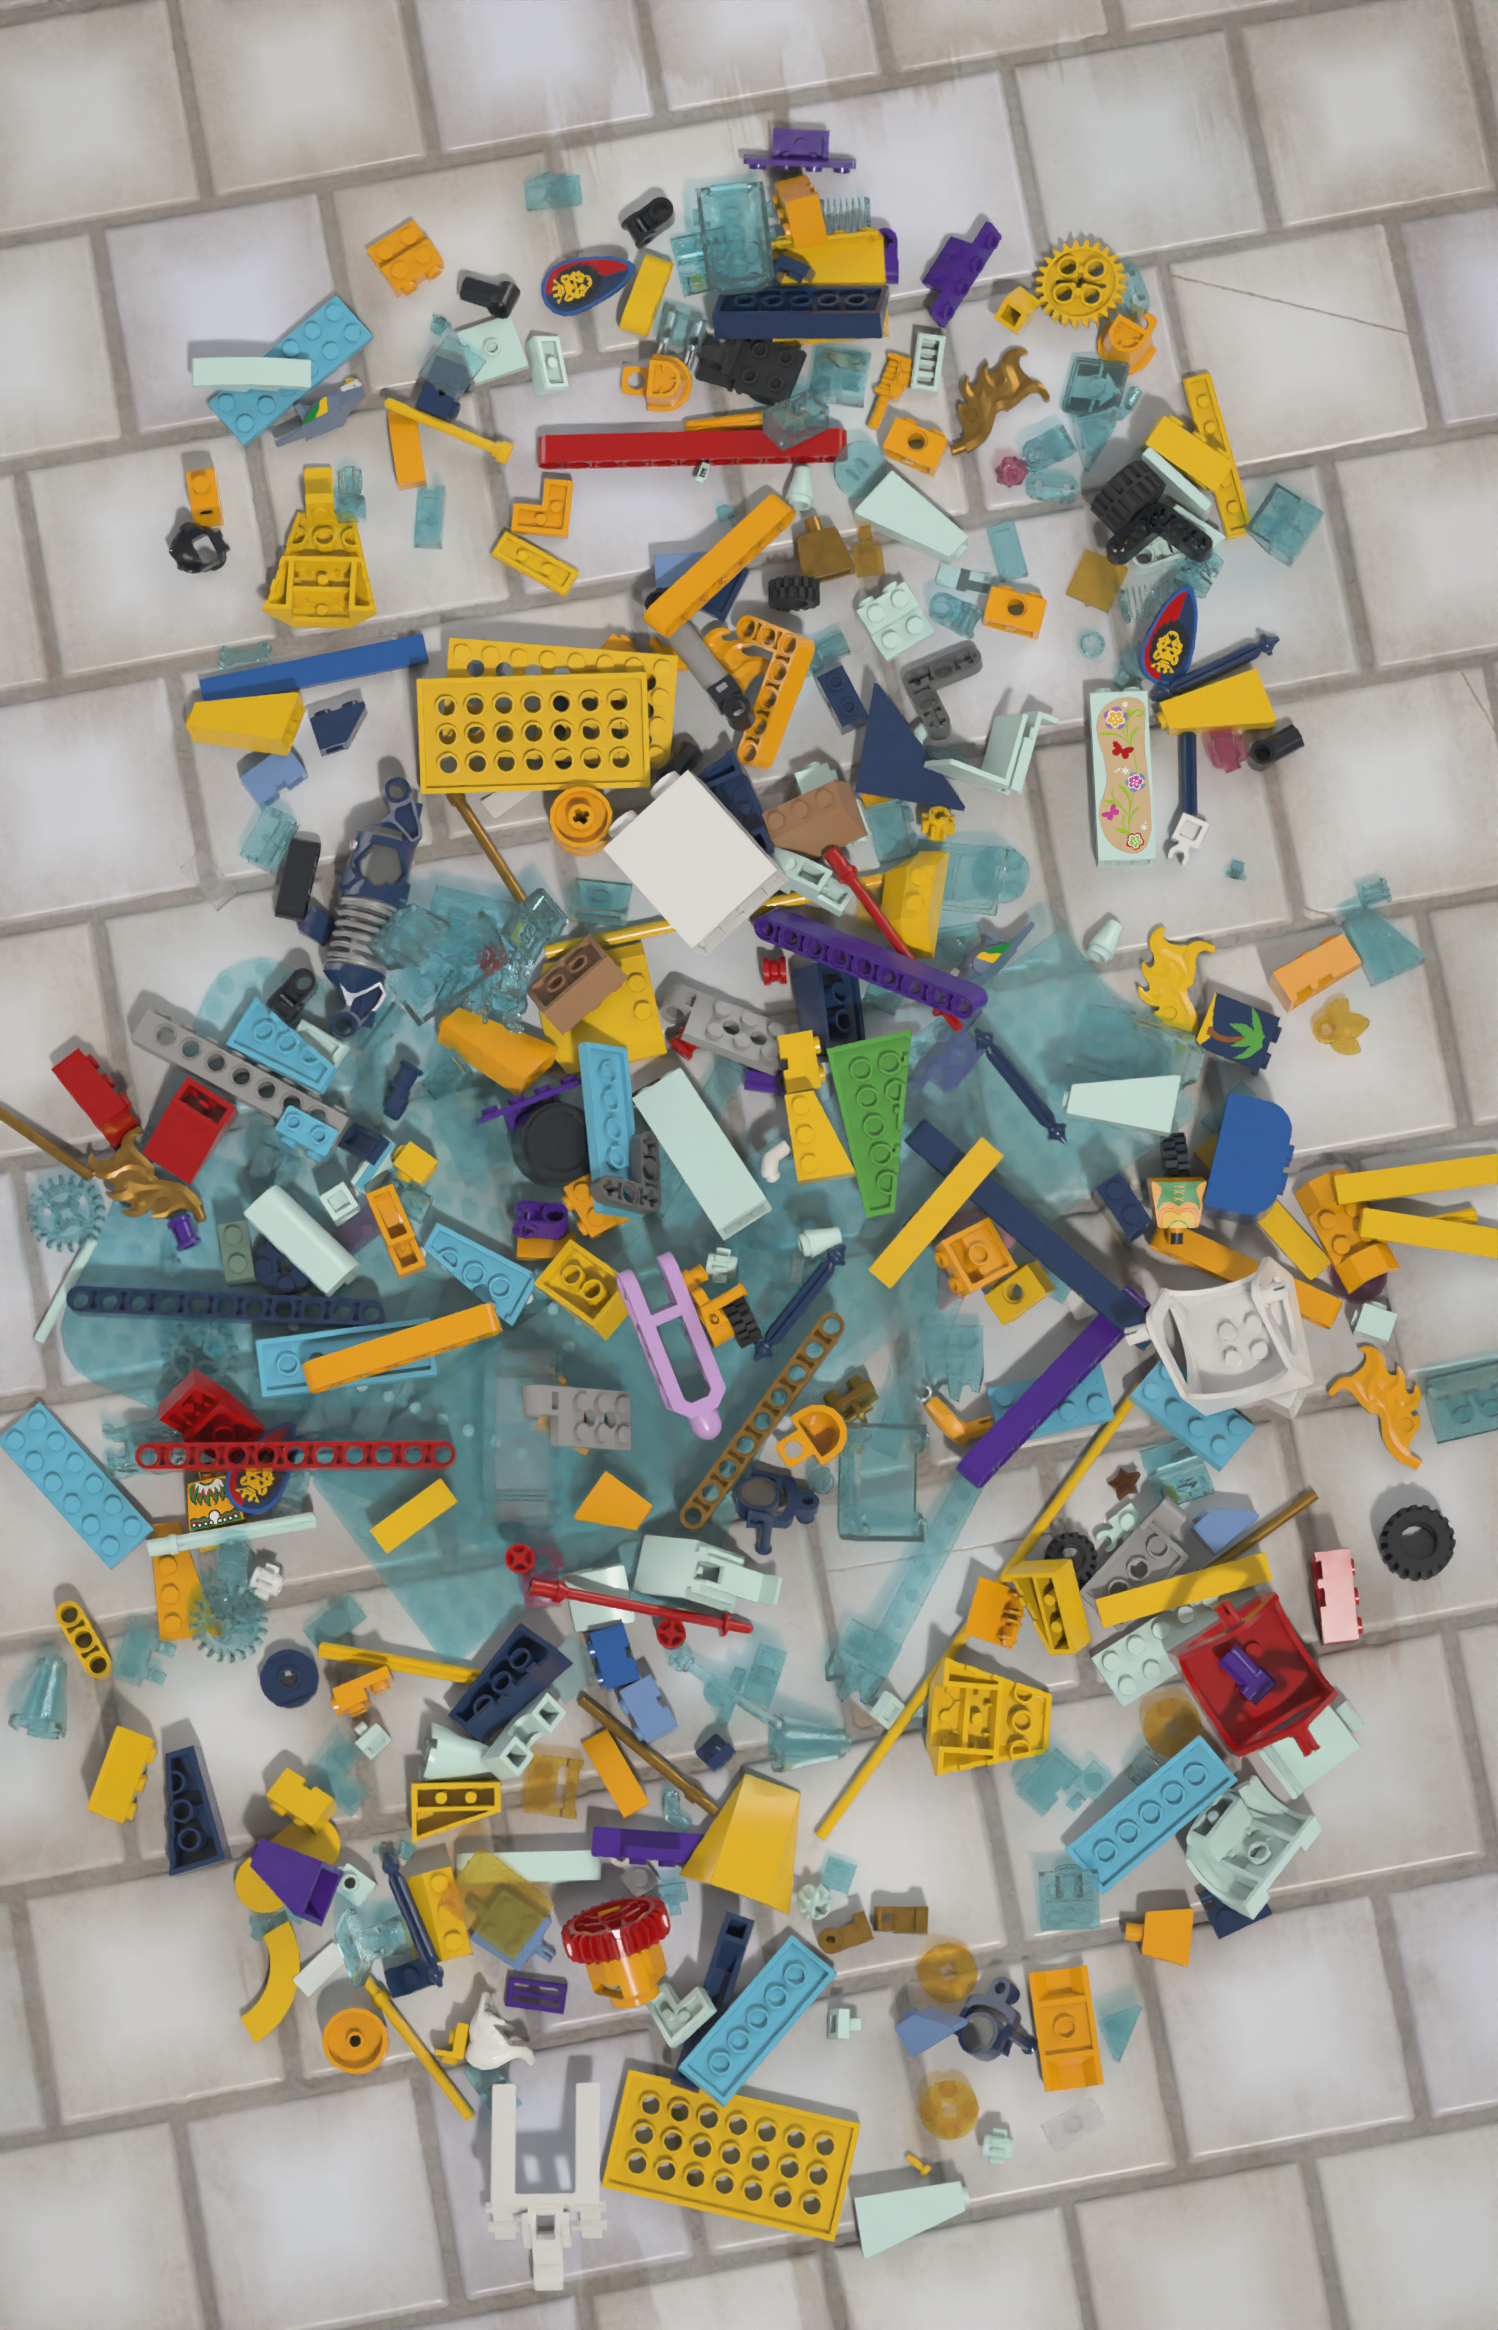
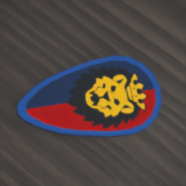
M592 256L562 261L553 266L544 277L542 283L543 301L546 307L554 314L563 317L575 316L593 308L619 292L633 277L636 267L630 261L613 256Z
M1183 585L1168 597L1156 614L1141 644L1138 657L1140 670L1146 679L1154 684L1163 683V685H1170L1173 680L1185 675L1191 665L1195 648L1198 611L1196 597L1190 586Z
M290 1421L283 1422L264 1432L254 1442H298L297 1428ZM297 1449L293 1450L288 1457L289 1462L293 1464L295 1462ZM264 1450L259 1456V1461L263 1464L271 1463L275 1457L272 1450ZM243 1452V1454L236 1460L234 1464H240L244 1461L245 1452ZM228 1472L225 1479V1494L230 1504L238 1511L249 1515L262 1514L271 1510L279 1502L288 1484L291 1472Z

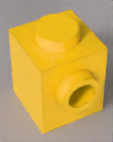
M1018 286L1005 297L994 319L1014 334H1017L1030 324L1042 302L1021 286Z
M411 1141L406 1146L402 1144L392 1157L395 1160L392 1163L393 1167L397 1170L395 1176L406 1184L412 1181L421 1189L439 1167L436 1159Z

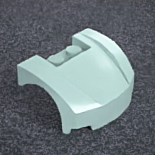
M1252 1775L1250 1780L1244 1781L1232 1789L1229 1788L1200 1812L1186 1838L1188 1847L1185 1862L1199 1882L1215 1897L1230 1908L1254 1920L1270 1899L1267 1889L1298 1849L1306 1852L1322 1829L1315 1816L1303 1815L1290 1810L1268 1792L1257 1776Z

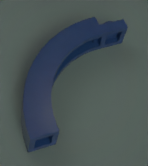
M726 1912L702 1987L707 1992L717 2011L684 2041L670 2082L671 2085L699 2093L700 2088L682 2074L678 2067L727 2011L755 1920Z

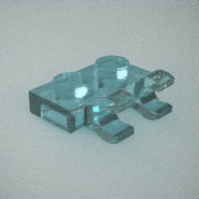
M130 1621L111 1677L140 1687L143 1679L163 1686L167 1675L147 1667L151 1654L154 1651L173 1658L177 1647L173 1644L157 1640L158 1630Z

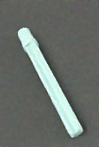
M308 1512L177 1536L176 1534H170L167 1537L147 1540L149 1557L166 1554L175 1555L185 1550L311 1529L317 1526L315 1514Z

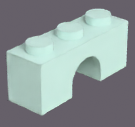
M548 1692L539 1694L511 1719L481 1759V1762L500 1781L519 1777L535 1756L529 1750L530 1747L542 1736L551 1734L567 1712Z

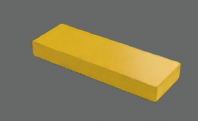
M506 530L491 553V557L564 598L579 576V571Z
M439 1478L370 1529V1532L386 1554H389L457 1504L458 1501L443 1480Z

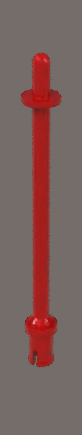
M834 847L826 852L824 859L837 874V881L850 887L894 950L900 955L916 960L857 879L858 869L856 866L848 862L839 847ZM933 1008L932 1014L934 1017L942 1015L952 1030L956 1032L962 1030L963 1024L958 1017Z
M531 1577L527 1587L528 1595L549 1598L554 1603H560L565 1599L718 1628L719 1636L721 1637L726 1636L728 1631L751 1634L754 1629L751 1623L732 1620L729 1611H724L721 1617L569 1588L564 1583V1580L559 1579L554 1582Z

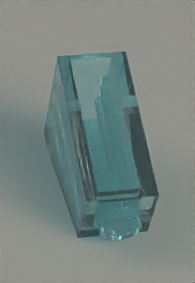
M1358 908L1345 915L1347 919L1343 920L1341 927L1350 945L1362 961L1361 968L1371 987L1424 963L1426 959L1424 953L1372 909L1369 908L1362 911L1361 908Z

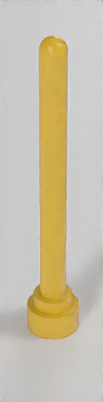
M387 398L384 401L385 408L492 453L491 456L496 458V462L506 465L514 444L503 440V442L497 440L495 443L395 399Z

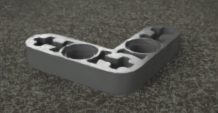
M969 646L910 669L905 673L903 678L905 691L929 738L939 741L944 740L951 734L950 718L936 690L980 672L983 663L981 653L977 648ZM970 658V660L973 661V663L968 664V662L965 661V659ZM954 663H957L958 670H955ZM942 667H947L951 670L948 675L943 677L935 674ZM927 674H931L932 681H929ZM918 680L921 684L916 686L912 681ZM929 699L935 702L934 706L929 709L920 707L921 702ZM935 716L937 717L939 724L942 726V728L937 729V727L934 726L932 718H934Z
M643 1131L632 1136L630 1141L632 1181L611 1175H604L594 1179L590 1184V1192L597 1203L642 1215L655 1212L660 1208L659 1143L653 1132ZM643 1166L646 1167L648 1171L649 1179H647L643 1174ZM623 1188L629 1195V1201H626L623 1196Z

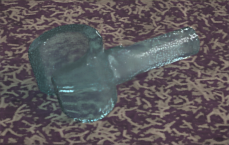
M725 504L716 508L715 512L720 523L729 520L733 528L738 524L730 505Z
M401 1841L398 1849L373 1846V1853L383 1854L388 1852L389 1855L397 1856L404 1860H411L416 1850V1846L405 1841Z

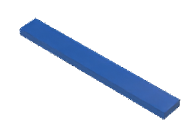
M419 634L200 679L199 683L203 701L262 696L272 693L282 694L428 664L429 660L424 636Z

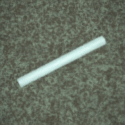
M87 1237L33 1338L35 1341L44 1344L66 1303L67 1293L75 1286L98 1243L95 1239Z

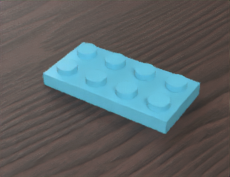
M1160 1359L1128 1398L1218 1472L1223 1469L1255 1430L1252 1424L1232 1408L1205 1416L1183 1400L1162 1359ZM1178 1366L1187 1384V1372Z
M1101 1363L1028 1440L1115 1420ZM1039 1377L987 1389L995 1424Z

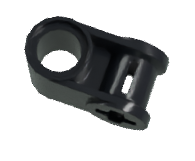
M657 197L639 211L628 216L622 222L621 228L630 233L636 241L635 246L641 249L674 224L675 212L673 204L668 198ZM659 209L669 211V214L664 218L655 216V212Z
M297 969L271 995L266 1006L274 1008L285 1018L284 1022L290 1024L318 991L319 984L317 978L308 969ZM309 977L312 980L310 987L305 990L298 989L297 982L299 979ZM281 1002H284L289 1007V1009L285 1007Z

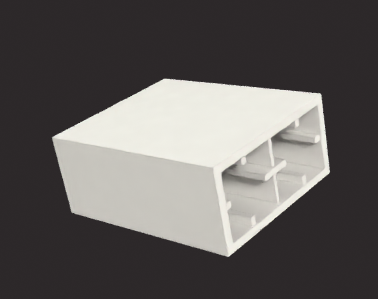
M689 770L681 776L676 771H672L663 776L653 786L650 795L655 801L640 815H637L634 810L628 811L611 825L608 834L613 840L603 849L690 948L707 957L788 882L790 878L700 778Z

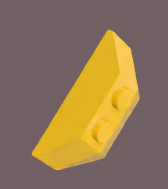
M920 851L886 872L880 911L915 959H934L950 854L948 851Z

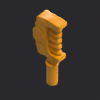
M888 353V365L882 373L881 383L878 387L875 386L874 394L879 397L875 402V407L867 425L869 429L878 430L889 400L893 402L899 401L903 391L908 389L911 382L910 374L912 360L910 358L895 353Z

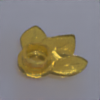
M1346 998L1331 1002L1327 1006L1325 1015L1319 1017L1314 1022L1312 1031L1317 1041L1323 1044H1330L1335 1052L1342 1055H1355L1361 1051L1356 1038L1364 1033L1370 1021L1360 1014L1350 1013L1349 1001ZM1323 1026H1329L1332 1029V1033L1325 1035L1321 1029Z

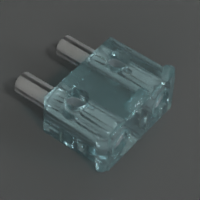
M667 307L663 308L662 312L664 314L656 338L657 341H660L657 354L667 355L669 345L686 349L687 352L683 363L686 366L688 365V370L691 371L696 353L701 354L709 327H712L713 323ZM667 328H670L672 331L670 337H666L664 334ZM697 336L699 342L697 345L694 346L691 340L693 337Z

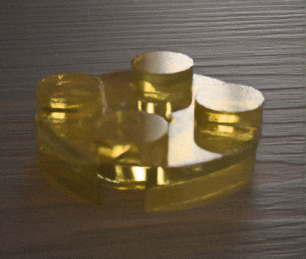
M1180 1698L1164 1699L1155 1703L1146 1713L1143 1722V1735L1150 1748L1156 1753L1165 1757H1174L1197 1736L1202 1735L1201 1719L1196 1708L1188 1701ZM1173 1720H1177L1179 1722L1177 1727L1181 1729L1180 1733L1168 1735L1164 1724L1166 1721L1171 1723Z
M944 1943L931 1948L921 1959L918 1969L921 1987L930 1998L941 2003H953L962 2000L971 1993L978 1976L973 1956L962 1946L953 1943ZM947 1965H952L953 1971L957 1973L956 1978H950L946 1982L943 1980V1975L939 1973L940 1968H946Z
M946 2080L937 2082L927 2089L921 2099L919 2113L922 2124L930 2134L939 2139L951 2141L966 2136L974 2128L978 2120L979 2107L974 2092L967 2085L958 2081ZM952 2102L955 2103L957 2106L955 2108L956 2117L953 2118L949 2115L947 2118H944L942 2116L944 2112L941 2107L942 2104L950 2105Z

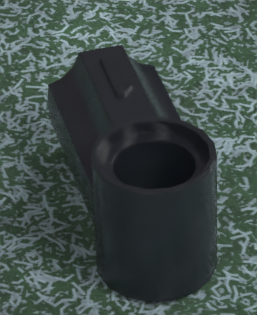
M465 277L460 291V300L486 307L494 317L505 319L510 316L521 293L519 288L509 281H501L495 285L472 277Z
M1291 724L1265 739L1255 741L1247 754L1248 766L1260 772L1268 769L1271 764L1303 748L1305 744L1302 735ZM1262 750L1267 754L1268 759L1260 761L1255 757L1254 752Z
M683 740L667 763L657 771L655 784L672 771H676L680 776L687 770L692 772L702 759L703 753L692 743Z

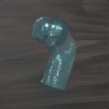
M1135 386L1131 387L1120 407H1118L1116 418H1107L1112 419V422L1115 423L1121 422L1137 406L1143 395L1142 390Z
M669 1790L661 1798L662 1816L664 1820L686 1833L693 1821L681 1813L679 1793L675 1790Z

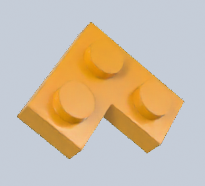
M545 478L542 506L514 503L511 533L568 539L574 482Z

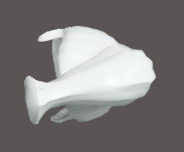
M483 1991L478 2009L475 2011L469 2025L470 2041L465 2049L467 2061L473 2067L482 2070L498 2068L515 2058H522L529 2065L533 2066L535 2062L533 2050L524 2046H512V2042L503 2031H513L514 2025L510 2026L505 2023L504 2019L494 2015L496 2011L493 2008L491 1994Z

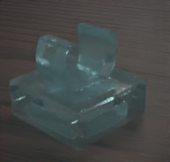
M686 1881L657 1885L658 1898L664 1901V1904H668L670 1916L682 1915L680 1902L689 1901Z

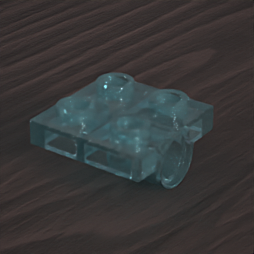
M1063 1864L1057 1866L1055 1871L1039 1872L1041 1931L1100 1929L1098 1869L1081 1870V1867L1078 1865Z

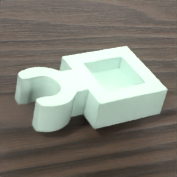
M1129 1503L1108 1520L1107 1523L1112 1529L1099 1532L1095 1540L1098 1542L1101 1538L1108 1537L1111 1540V1545L1105 1549V1552L1107 1554L1111 1553L1116 1548L1117 1541L1120 1538L1124 1541L1144 1518Z

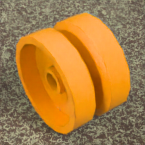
M576 786L565 790L555 799L550 809V826L555 842L563 851L573 856L587 857L599 853L609 843L611 836L608 834V830L614 823L613 813L608 800L599 791L590 787ZM579 820H586L587 823L582 824Z
M350 2008L340 2011L330 2019L324 2028L322 2044L324 2054L333 2066L344 2073L361 2075L372 2072L383 2063L388 2055L390 2038L388 2029L381 2018L365 2009ZM354 2035L361 2038V2044L357 2047L352 2046L351 2037Z

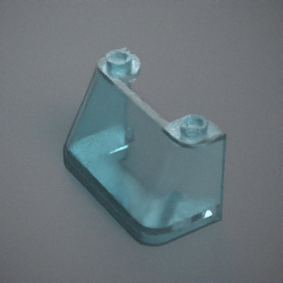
M845 1422L847 1441L842 1452L839 1454L837 1528L839 1537L842 1540L924 1542L928 1531V1523L926 1518H923L922 1513L916 1512L917 1453H922L928 1447L930 1441L927 1424Z

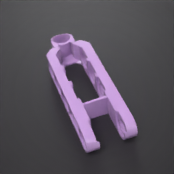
M667 1252L655 1259L658 1260L665 1279L662 1282L670 1303L649 1311L639 1283L631 1269L616 1274L615 1279L666 1409L685 1416L695 1436L700 1439L711 1440L721 1432L722 1423L717 1408L726 1390V1386L679 1266L672 1253ZM677 1317L680 1318L686 1333L683 1336L685 1340L689 1341L696 1358L694 1364L697 1368H700L707 1386L703 1398L694 1402L684 1400L656 1329V1326Z

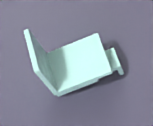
M1041 711L996 716L981 770L954 759L925 761L924 767L977 788H987L996 794L1009 795L1010 792L1021 794L1040 724L1044 726L1058 725L1059 718Z
M645 1535L633 1591L641 1594L684 1598L734 1614L737 1597L757 1604L777 1605L782 1577L762 1574L744 1568L745 1556L698 1540Z
M1347 1700L1335 1710L1328 1705L1308 1727L1314 1739L1320 1745L1316 1752L1313 1750L1311 1755L1304 1757L1293 1737H1288L1261 1748L1258 1754L1295 1800L1307 1787L1361 1747L1352 1734L1365 1723Z

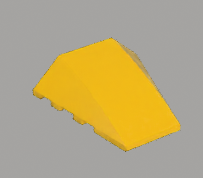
M298 512L286 543V550L278 564L279 569L276 577L270 586L268 599L265 600L263 605V612L292 627L350 629L376 615L377 609L355 514L335 513V520L307 521L306 512Z
M943 1657L930 1684L926 1747L935 1776L1047 1754L1052 1694Z
M745 1773L679 1873V1876L704 1885H713L760 1902L762 1906L790 1915L801 1793Z

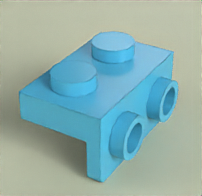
M291 1105L286 1108L275 1128L277 1136L280 1137L278 1140L280 1143L291 1149L298 1146L305 1150L304 1155L317 1163L321 1159L327 1163L333 1155L332 1146L339 1135V1132Z

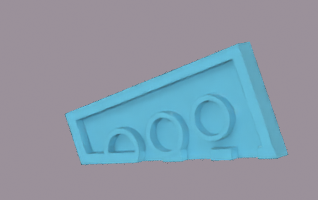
M255 997L226 1043L228 1049L235 1050L248 1059L321 1095L325 1093L338 1072L335 1066L305 1042L299 1034L287 1026L257 997Z
M436 1223L423 1249L484 1304L493 1303L497 1315L513 1328L535 1288L533 1283L538 1279L539 1275Z

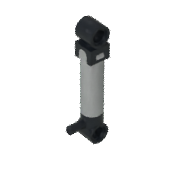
M656 590L646 597V611L665 591ZM687 621L672 636L665 639L708 694L710 701L721 716L725 715L729 726L736 731L749 729L755 722V713L749 699L743 695L741 688L730 673L728 674ZM739 709L745 710L741 715H733Z

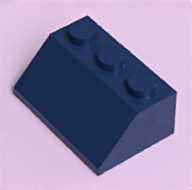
M814 963L792 970L799 1032L812 1030L813 1037H819L821 1053L816 1054V1056H828V1048L866 1040L859 978L821 963Z

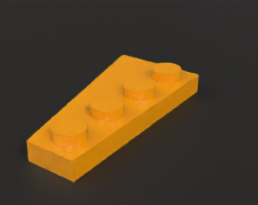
M180 1522L150 1525L155 1530L151 1535V1539L167 1537L170 1534H176V1536L184 1534ZM190 1550L180 1551L179 1554L175 1555L166 1554L153 1557L160 1641L167 1642L219 1636Z

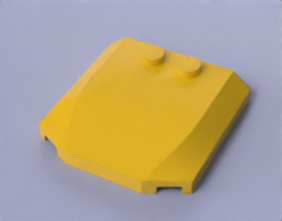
M642 943L605 951L628 979L623 982L617 991L608 995L597 1009L590 1011L584 1016L574 1029L562 1035L539 1009L546 1042L558 1047L555 1060L568 1076L581 1074L578 1044L586 1041L627 1048L629 1063L667 1055ZM556 962L544 964L541 975Z

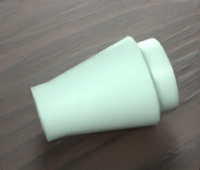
M805 466L795 467L786 495L788 505L797 511L810 509L811 504L814 502L811 469Z
M1107 920L1103 928L1087 944V955L1092 960L1101 964H1106L1108 960L1113 959L1119 935L1123 929L1122 925L1114 920Z
M837 1226L833 1228L803 1230L802 1234L797 1235V1243L803 1257L810 1256V1258H813L828 1248L842 1243V1237Z

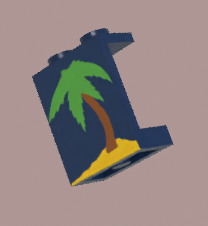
M1215 992L1195 1041L1193 1051L1204 1054L1206 1050L1253 1069L1252 1074L1257 1076L1260 1068L1266 1070L1272 1054L1267 1052L1270 1042L1276 1044L1282 1028L1277 1026L1280 1017Z
M1120 1172L1095 1187L1092 1201L1123 1247H1126L1149 1231L1146 1225L1152 1219Z

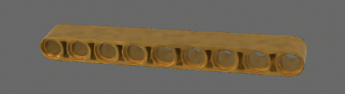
M828 1312L818 1320L683 1506L680 1512V1520L686 1529L697 1531L705 1526L844 1333L845 1325L843 1318L839 1314ZM829 1319H834L840 1324L839 1331L835 1334H828L823 1329L824 1323ZM811 1343H818L822 1346L823 1352L817 1358H811L806 1354V1348ZM793 1367H801L805 1370V1377L799 1382H794L789 1378V1371ZM778 1390L785 1391L788 1394L787 1402L781 1406L775 1405L771 1400L773 1393ZM760 1414H766L771 1419L770 1426L766 1429H759L754 1425L755 1418ZM742 1438H749L754 1443L753 1449L748 1453H742L737 1449V1443ZM730 1461L736 1465V1472L733 1476L725 1477L720 1473V1466L724 1462ZM714 1485L719 1489V1495L715 1500L708 1501L703 1498L702 1492L706 1486ZM697 1509L701 1512L702 1518L698 1524L690 1525L686 1522L685 1515L689 1510Z

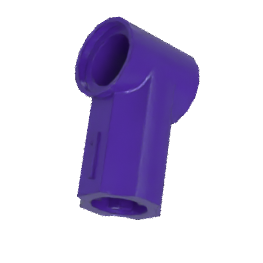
M748 1066L744 1090L779 1095L785 1098L786 1091L781 1086V1082L784 1080L783 1070L778 1069L776 1075L772 1076Z
M1236 1644L1217 1662L1237 1682L1238 1688L1245 1697L1255 1705L1278 1685L1266 1669L1260 1665L1257 1666Z

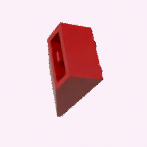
M187 1076L171 1100L142 1154L191 1186L239 1115L238 1110L235 1106Z

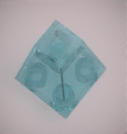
M816 345L807 400L864 408L872 353Z

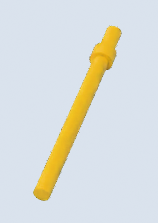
M365 1973L358 1980L372 1997L370 2001L377 2010L379 2008L382 2010L467 2122L475 2113L391 2004V1997L385 1989L381 1990L369 1973Z

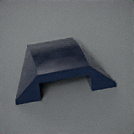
M732 747L722 758L704 769L705 771L697 777L707 785L767 854L776 853L774 843L771 841L762 815L764 811L751 778L744 765L741 764L735 749Z

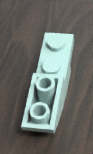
M775 847L776 853L768 854L790 878L780 888L781 891L788 895L793 890L838 917L842 916L855 896L850 887L840 884L831 877L832 870L806 857Z

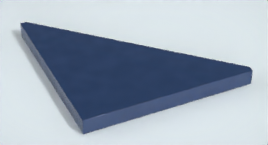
M874 683L855 793L929 806H942L947 809L964 812V804L941 773L924 767L925 761H932V759L880 685Z

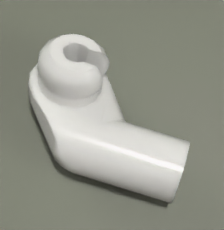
M784 1140L768 1150L762 1157L760 1173L769 1183H774L780 1178V1172L778 1171L779 1160L792 1152Z

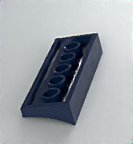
M889 285L723 286L712 313L715 339L882 338L885 314L890 297Z

